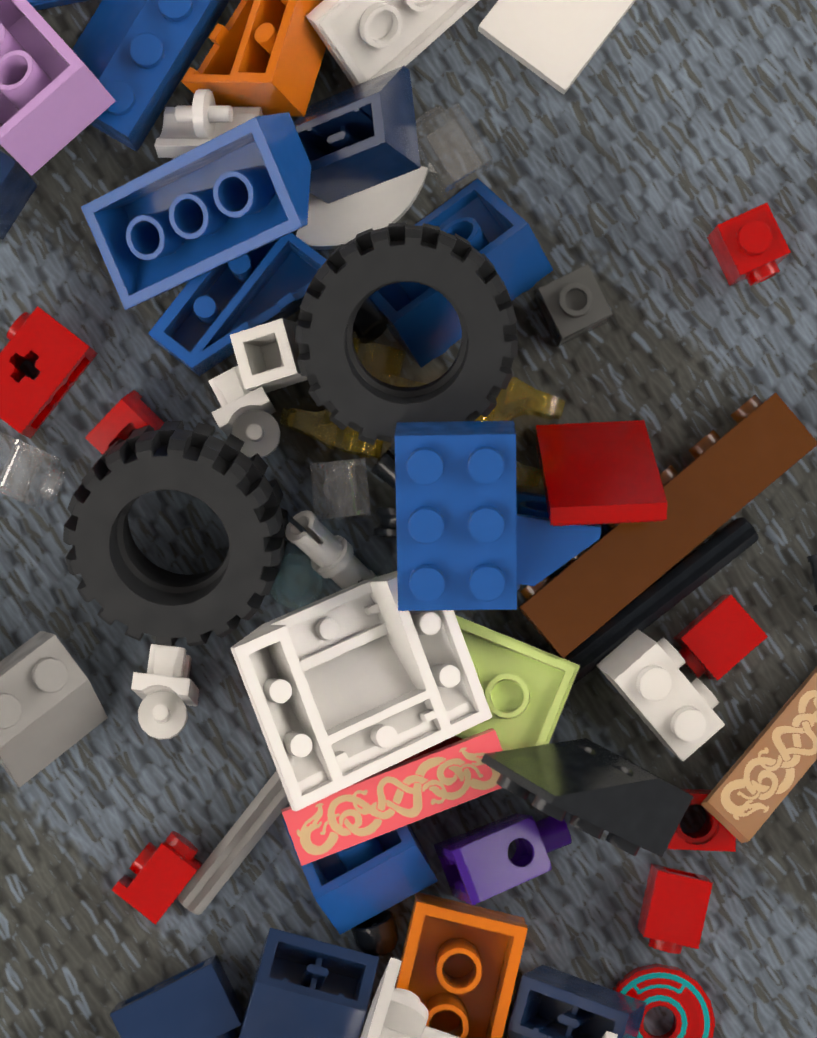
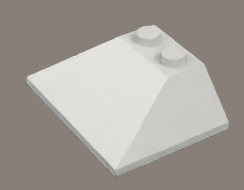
M397 571L361 581L266 622L231 647L232 654L293 811H299L492 718L454 610L398 611Z

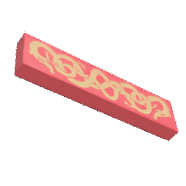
M493 728L382 770L299 811H293L291 806L281 809L301 866L503 788L496 784L501 774L481 762L484 754L503 751L496 731Z

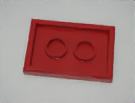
M644 420L536 425V447L550 525L569 526L667 520V499Z

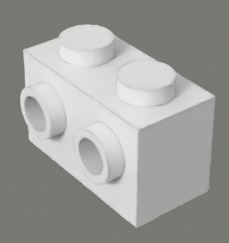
M637 629L596 666L662 744L681 761H685L725 726L723 721L713 711V708L719 704V701L698 678L691 683L679 670L686 663L685 660L664 637L656 642Z

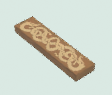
M817 666L701 803L741 843L751 840L817 760Z

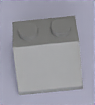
M39 631L0 661V764L20 788L108 718L89 679L56 635L45 631Z

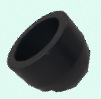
M384 910L351 929L359 949L363 953L373 956H386L395 949L399 939L393 913L388 910Z

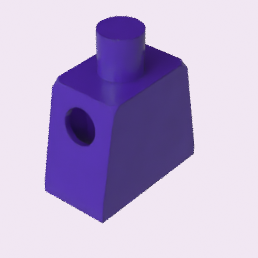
M515 813L434 844L453 897L475 905L549 872L552 866L547 853L571 844L572 840L564 819L559 821L548 816L535 822L530 815ZM514 840L516 843V853L509 860L508 847Z

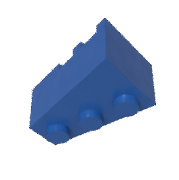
M289 233L190 280L149 331L148 335L198 376H201L234 354L230 338L231 334L281 318L286 319L300 310V305L317 270L321 268L327 259L296 235Z

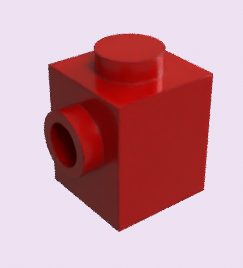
M764 203L716 225L707 237L729 286L747 279L750 286H753L780 273L778 264L791 253L768 203Z

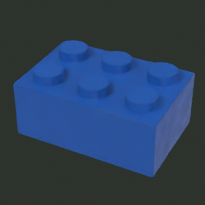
M514 421L397 422L394 439L398 611L517 610L516 430Z

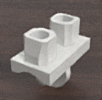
M198 89L194 94L192 105L165 107L162 132L154 145L158 158L175 159L254 117L263 116L261 107L216 105L213 92L210 89Z
M238 366L209 380L208 382L221 405V408L211 412L219 428L228 437L231 433L245 443L240 451L249 458L257 453L263 458L274 452L280 443L281 431L278 422L271 415L276 410L263 387L261 386L253 391L245 390Z
M151 644L147 674L133 672L131 690L143 700L138 709V721L142 730L150 737L163 740L171 739L178 735L184 729L188 719L185 704L188 706L198 705L199 689L189 679L192 658L190 655H186L185 648Z

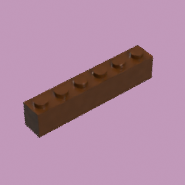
M777 393L772 394L764 401H761L756 394L753 395L730 415L736 422L733 427L721 437L713 429L688 450L694 459L679 472L671 464L660 473L667 499V520L607 524L611 529L591 546L568 561V565L551 578L549 575L535 586L526 585L520 591L526 600L518 606V609L559 657L565 658L817 446V440Z

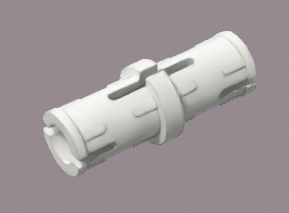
M301 511L293 517L306 532L303 531L301 533L290 522L287 524L285 530L287 539L298 546L311 559V566L323 578H331L341 589L358 583V581L377 577L372 570H369L353 555V546L342 536H334L312 511Z

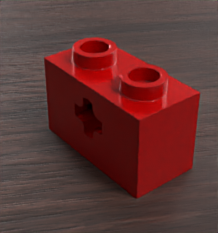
M38 306L31 315L28 312H24L15 320L6 335L10 341L0 352V418L17 432L30 439L98 354ZM25 360L35 363V367L40 371L38 377L34 380L25 376L24 371L20 369L21 364Z

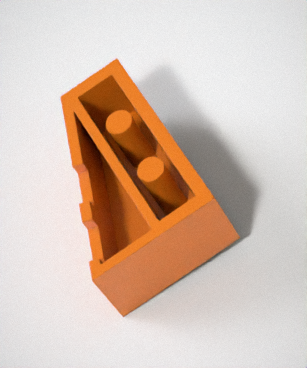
M241 0L227 24L224 26L217 23L208 37L214 44L198 70L190 67L181 82L193 94L198 89H210L213 92L216 105L261 107L263 116L289 112L290 116L305 117L326 50L325 44L306 18V15L323 0Z

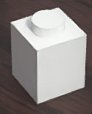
M281 318L230 335L245 390L253 391L262 386L267 393L307 380L306 376H301L297 362L299 356L298 343H295L297 322Z

